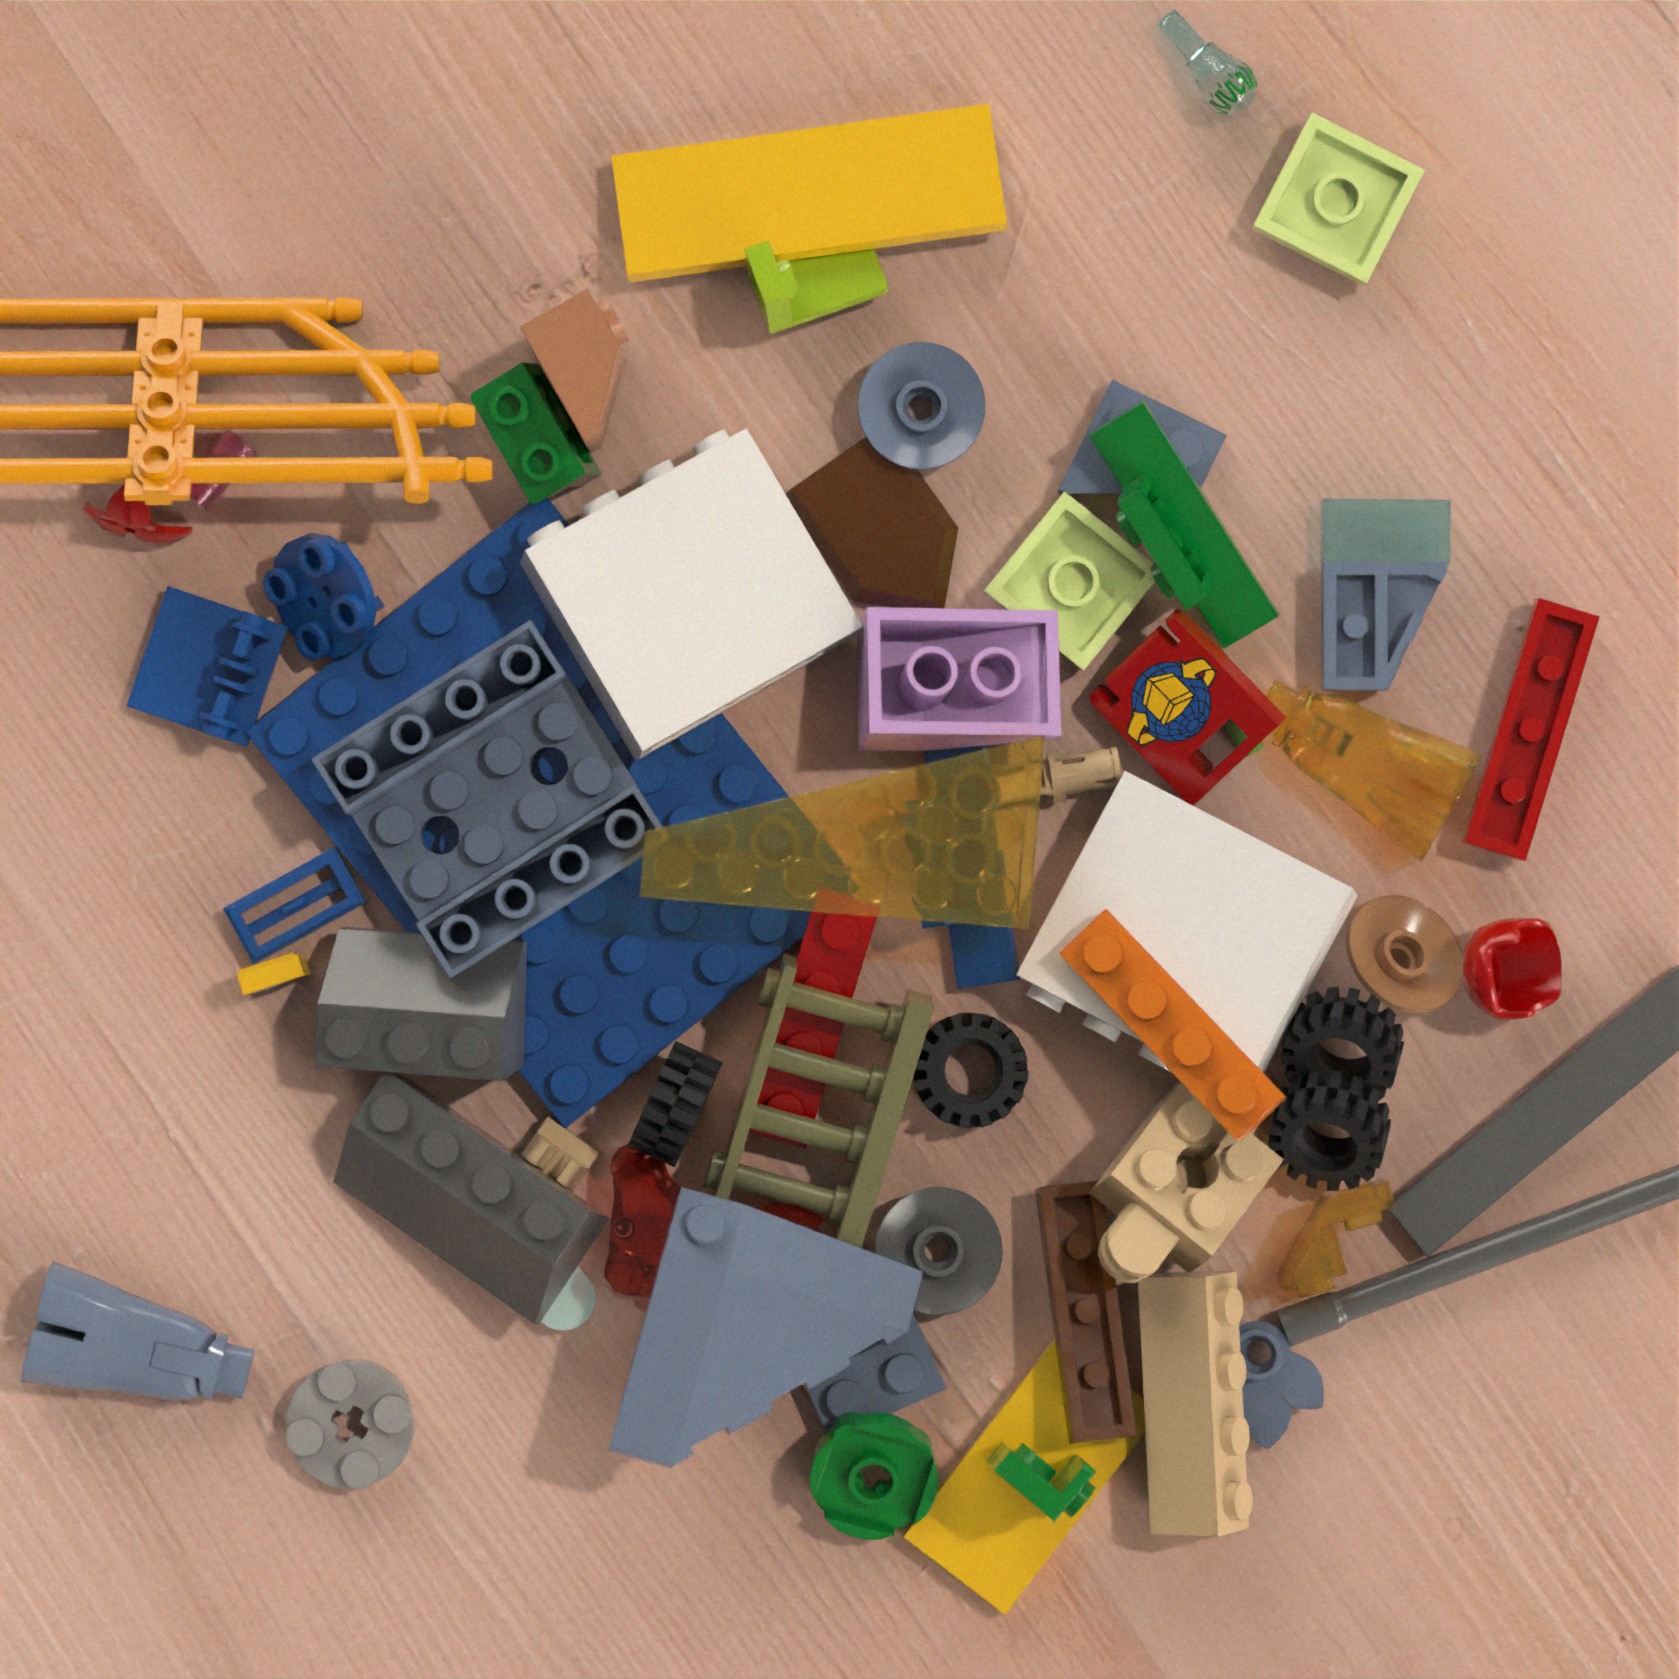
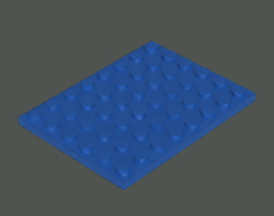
M546 499L539 504L529 502L374 627L371 636L361 649L333 660L245 731V733L404 930L420 932L416 925L419 922L353 817L344 812L311 759L529 620L533 622L639 786L670 838L661 846L514 938L527 940L524 1066L518 1071L566 1129L800 940L804 935L818 886L852 896L863 889V887L722 713L635 761L520 565L524 551L531 547L527 539L532 534L558 520L561 521L564 528L570 526L552 502ZM555 748L540 750L534 756L531 766L534 778L543 785L559 783L565 777L568 770V762L565 755ZM436 817L427 823L423 839L430 851L436 854H446L456 847L459 841V829L450 818Z

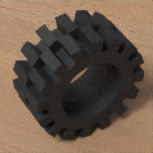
M1338 987L1327 988L1324 1000L1318 991L1308 995L1306 1004L1301 1002L1283 1043L1281 1064L1287 1065L1285 1070L1286 1078L1291 1082L1293 1078L1301 1075L1307 1082L1310 1071L1321 1070L1323 1079L1329 1080L1332 1070L1343 1072L1342 1082L1350 1084L1355 1075L1364 1080L1362 1087L1364 1093L1374 1087L1380 1093L1379 1100H1381L1385 1096L1386 1089H1391L1394 1083L1404 1041H1401L1404 1033L1401 1023L1394 1024L1396 1014L1390 1007L1379 1012L1380 1000L1372 994L1366 1003L1358 1000L1360 990L1350 987L1347 998L1340 997ZM1330 1038L1347 1040L1360 1047L1366 1056L1356 1059L1341 1058L1324 1049L1319 1041Z
M959 1013L940 1020L927 1031L913 1080L922 1102L938 1119L961 1128H982L992 1125L993 1122L1001 1118H1005L1011 1113L1017 1103L1019 1104L1024 1095L1025 1085L1028 1083V1059L1019 1038L1003 1022L982 1013ZM964 1045H977L984 1048L990 1053L995 1063L993 1082L985 1091L976 1095H964L955 1091L949 1085L945 1075V1065L948 1057L954 1050Z
M676 1041L644 1106L628 1146L675 1168L723 1062Z
M1321 1070L1310 1071L1307 1082L1299 1075L1292 1079L1290 1088L1284 1086L1282 1089L1283 1094L1287 1098L1274 1111L1268 1133L1270 1134L1268 1146L1284 1159L1279 1167L1289 1163L1286 1175L1293 1180L1304 1174L1308 1176L1305 1186L1314 1189L1317 1187L1318 1180L1327 1181V1191H1339L1340 1183L1344 1180L1350 1190L1359 1187L1361 1177L1368 1182L1374 1177L1376 1168H1380L1391 1126V1119H1388L1390 1110L1386 1102L1378 1104L1380 1093L1374 1087L1364 1093L1362 1091L1364 1080L1355 1075L1350 1084L1341 1081L1343 1075L1341 1071L1332 1070L1329 1080L1323 1079ZM1309 1124H1332L1345 1130L1350 1137H1326L1314 1131Z

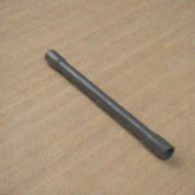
M1679 1165L1338 1292H1326L1277 1310L1276 1314L1281 1329L1285 1333L1291 1347L1340 1329L1349 1321L1679 1199Z

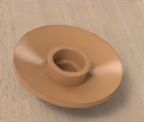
M1386 895L1374 898L1364 904L1351 919L1346 936V947L1350 964L1362 985L1382 1003L1402 1012L1423 1014L1443 1007L1456 995L1463 980L1462 950L1450 926L1433 909L1409 897Z

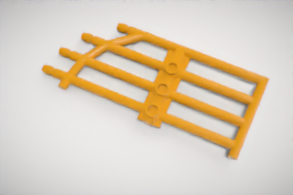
M337 297L333 301L328 298L0 299V324L138 323L136 351H0V377L134 376L132 404L0 405V430L130 429L127 458L0 459V484H125V501H145L146 505H172V501H190L191 483H403L404 499L412 504H423L430 498L429 483H457L460 479L466 482H483L493 479V460L482 457H466L464 460H459L457 457H424L417 428H441L443 425H447L449 428L476 425V406L465 403H449L447 406H442L440 403H408L388 375H405L407 372H411L413 375H429L440 372V354L429 350H413L411 353H406L404 350H366L328 324L329 320H336L337 323H350L362 320V300L350 297ZM283 323L321 350L202 351L203 324ZM356 375L376 401V403L198 404L199 377ZM196 429H392L399 456L193 458Z

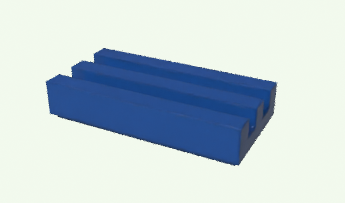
M337 847L331 848L223 908L253 964L263 961L367 903L364 895L358 889L353 875L342 860L343 857ZM331 866L335 877L249 924L246 923L242 916L243 913ZM343 888L348 898L261 946L258 945L254 937L255 935Z

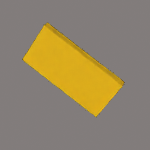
M1054 1337L938 1488L934 1503L926 1516L914 1526L912 1522L904 1532L903 1537L1002 1614L1006 1615L1145 1434L1144 1398L1130 1387L1137 1436L1069 1445ZM1002 1442L1014 1452L1023 1442L1057 1471L1049 1481L1052 1483L1074 1455L1077 1454L1096 1470L1089 1480L1096 1488L1087 1502L1074 1516L1070 1518L1066 1513L1062 1512L1054 1522L995 1472L986 1461Z

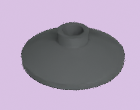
M949 1187L923 1188L901 1198L889 1209L880 1223L874 1247L875 1254L923 1271L914 1311L928 1315L954 1314L971 1307L982 1299L993 1286L998 1276L1003 1254L999 1228L986 1207L971 1195ZM934 1237L945 1239L949 1246L948 1254L939 1261L930 1260L925 1254L927 1242Z

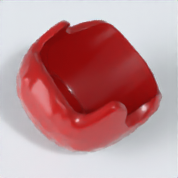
M1507 918L1483 925L1472 934L1462 956V978L1469 998L1484 1014L1502 1020L1525 1019L1535 1016L1536 1011L1552 1005L1559 999L1562 988V960L1557 938L1548 922L1539 918Z

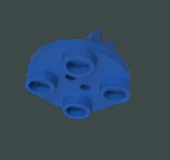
M309 533L287 542L275 557L273 569L268 570L263 576V591L267 599L276 606L283 624L289 627L288 631L295 638L299 652L309 660H318L322 657L336 659L361 649L372 634L376 612L385 607L379 596L374 597L373 587L366 571L352 553L346 541L340 543L329 535Z

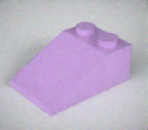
M866 608L860 619L863 628L856 635L859 750L929 751L1050 740L1061 737L1058 610Z

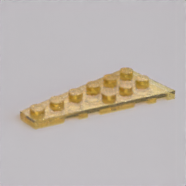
M1045 735L644 832L639 897L1030 929Z

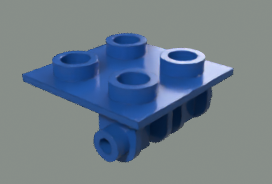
M167 586L127 707L248 747L250 737L245 731L257 721L289 627L267 620L264 617Z

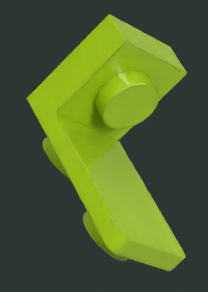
M769 241L744 249L749 280L769 334L883 296L888 292V283L875 249L790 261L785 259L776 262Z

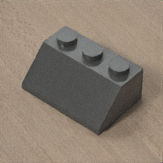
M355 927L339 928L317 1003L316 1066L504 1081L524 1066L527 940H511L450 979L421 932Z

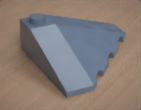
M681 1187L674 1205L608 1451L672 1468L693 1456L692 1446L722 1429H725L729 1436L773 1410L770 1402L802 1384L808 1391L851 1366L849 1357L879 1340L882 1341L885 1347L908 1333L923 1271L750 1206Z

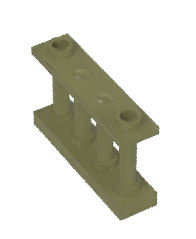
M784 954L779 971L767 968L757 1005L768 1009L725 1153L713 1150L703 1187L713 1189L712 1196L726 1200L729 1199L731 1189L733 1188L826 1214L827 1222L836 1224L835 1239L862 1248L934 1010L932 996L907 989L902 1006L891 1003L888 1009L793 982L797 971L796 957ZM790 1007L881 1033V1040L890 1043L884 1066L873 1064L870 1070L775 1043L785 1008ZM767 1068H773L864 1094L863 1101L872 1103L866 1126L863 1127L855 1124L853 1130L757 1103ZM749 1129L760 1130L844 1154L845 1161L854 1164L848 1186L836 1185L835 1190L739 1164Z

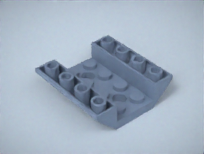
M531 620L311 759L344 812L353 817L419 921L416 923L417 927L450 979L670 840L639 786ZM545 748L560 750L568 762V770L565 777L554 785L539 783L531 771L534 756ZM436 817L450 818L459 829V841L456 847L446 854H436L430 851L423 839L427 823Z

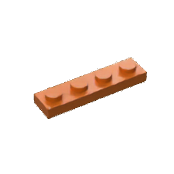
M1107 909L1103 910L1059 953L1238 1142H1241L1287 1098Z

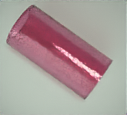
M227 429L203 458H254L257 453L235 433ZM191 483L190 497L208 511L231 483Z

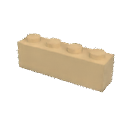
M1237 1271L1164 1272L1152 1274L1138 1281L1150 1535L1220 1537L1249 1529V1516L1253 1506V1495L1251 1487L1247 1483L1246 1451L1249 1446L1250 1431L1243 1412L1242 1387L1245 1384L1247 1369L1245 1359L1240 1351L1239 1322L1243 1315V1299L1240 1291L1237 1289Z

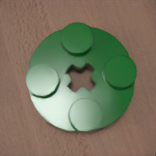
M857 1412L844 1413L835 1419L832 1428L822 1435L813 1450L809 1466L810 1491L817 1505L824 1511V1518L838 1531L855 1538L880 1540L894 1536V1529L904 1527L912 1520L914 1526L922 1520L929 1512L936 1498L938 1471L930 1438L924 1430L916 1428L907 1420L895 1415L878 1412L863 1414ZM869 1465L883 1466L884 1472L891 1474L889 1480L878 1479L874 1488L864 1486L863 1475L858 1472L863 1467H869Z

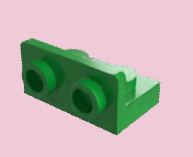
M522 362L471 394L472 403L476 406V410L530 503L539 504L566 487H582L602 475L539 364Z
M1002 1442L986 1461L995 1472L1054 1522L1062 1512L1066 1513L1070 1518L1074 1516L1087 1502L1096 1488L1089 1482L1096 1470L1077 1454L1074 1455L1052 1483L1049 1481L1057 1471L1023 1442L1015 1452Z

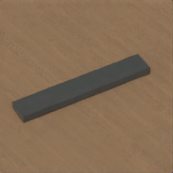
M1679 965L1385 1206L1426 1257L1432 1255L1679 1051Z

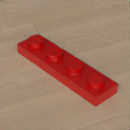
M1541 598L1535 599L1461 843L1519 861H1526L1600 616Z
M818 886L796 957L797 971L793 982L853 998L878 917L880 904ZM786 1007L775 1043L834 1059L845 1023ZM768 1067L757 1103L815 1119L826 1084ZM752 1128L749 1129V1133L803 1149L807 1147L806 1143Z

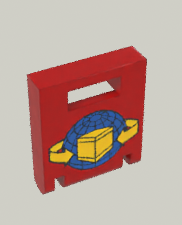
M1176 609L1165 622L1180 642L1178 643L1160 625L1106 677L1105 681L1108 687L1102 684L1098 685L1088 695V698L1099 713L1185 802L1194 806L1287 717L1185 612ZM1231 719L1247 738L1213 769L1214 764L1198 748Z

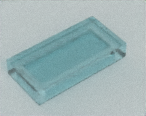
M1323 498L1321 500L1320 564L1323 562H1447L1448 565L1450 564L1451 500Z

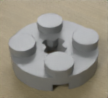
M363 1359L333 1362L312 1372L294 1392L286 1414L287 1446L294 1453L298 1464L303 1470L316 1480L336 1488H366L390 1475L404 1460L412 1445L415 1434V1421L413 1418V1407L408 1399L409 1395L398 1377L377 1363ZM354 1406L364 1412L360 1422L368 1430L364 1438L352 1435L347 1441L338 1436L340 1426L333 1421L337 1410L347 1414Z

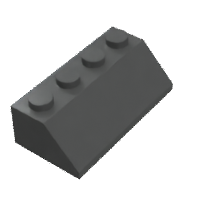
M383 1072L349 1123L333 1183L535 1325L540 1324L609 1220V1217L411 1079L394 1072Z

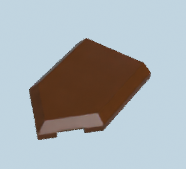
M865 437L786 493L787 498L819 552L854 602L892 608H945L958 526L918 470L901 467L888 461L872 447Z

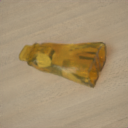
M1275 679L1266 697L1287 718L1270 733V735L1275 737L1271 744L1277 748L1284 744L1283 752L1300 771L1331 792L1385 837L1421 862L1483 754L1441 736L1395 721L1346 698L1323 693H1314L1312 695V691L1306 686L1299 693Z

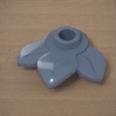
M1256 1320L1247 1322L1239 1327L1240 1351L1245 1359L1247 1369L1245 1384L1242 1387L1243 1412L1249 1426L1250 1437L1262 1448L1269 1449L1287 1430L1292 1418L1293 1407L1311 1410L1323 1407L1324 1386L1322 1377L1314 1363L1304 1356L1291 1351L1287 1337L1279 1327L1267 1321ZM1257 1340L1265 1342L1271 1350L1270 1360L1262 1364L1253 1362L1247 1352L1251 1342Z

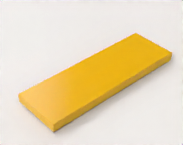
M989 103L611 156L629 283L747 267L744 249L769 241L776 262L785 259L790 261L1007 231V218Z

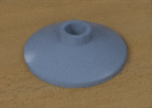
M929 342L907 343L893 348L882 355L865 375L858 397L859 421L869 443L888 461L909 469H935L961 457L975 442L985 417L984 390L973 367L952 349ZM923 398L931 403L933 413L928 419L917 420L910 415L908 406L914 399Z

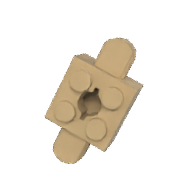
M1181 1081L1160 1098L1089 1192L1117 1215V1218L1101 1238L1098 1248V1257L1107 1273L1121 1282L1136 1283L1153 1274L1167 1256L1188 1273H1191L1210 1259L1284 1160L1256 1137L1274 1110L1241 1142H1238Z

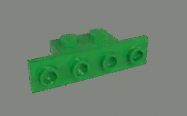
M1144 400L1089 433L1092 442L1123 489L1117 501L1121 509L1116 513L1117 521L1128 540L1134 546L1143 543L1155 562L1154 565L1150 566L1151 574L1159 589L1169 600L1177 596L1185 610L1197 605L1224 648L1279 617L1280 613Z

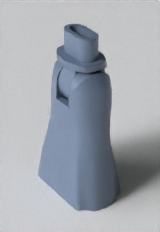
M53 1261L41 1294L35 1319L39 1323L32 1330L22 1368L21 1382L61 1388L114 1391L169 1400H186L200 1397L202 1394L203 1398L212 1401L214 1392L242 1399L255 1350L227 1343L229 1335L221 1333L216 1339L217 1332L194 1317L136 1296L99 1278Z

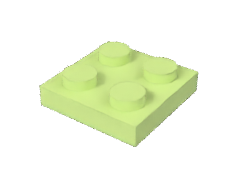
M1311 112L1251 229L1365 286L1425 170Z
M1064 491L987 586L984 593L1005 610H1058L1059 654L1083 672L1155 583L1150 571V566L1154 565V563Z

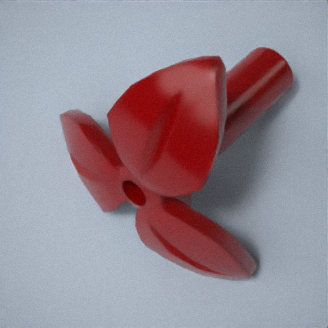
M125 484L110 497L105 512L94 508L88 502L83 507L84 513L94 523L121 538L125 537L129 532L134 533L136 539L141 542L166 543L182 539L192 533L191 526H164L154 522L151 519L150 505H146L145 501H125Z

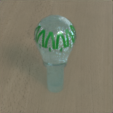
M1176 10L1170 11L1161 19L1157 27L1188 60L1186 66L1193 74L1203 99L1211 109L1222 115H1237L1244 112L1255 101L1258 89L1257 77L1247 64L1222 51L1214 43H1206Z

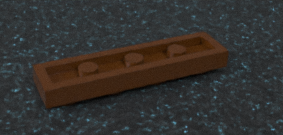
M1098 1180L1043 1186L1035 1190L1069 1445L1137 1436L1116 1279L1110 1276L1102 1267L1098 1257L1100 1240L1108 1230L1106 1206L1089 1193Z

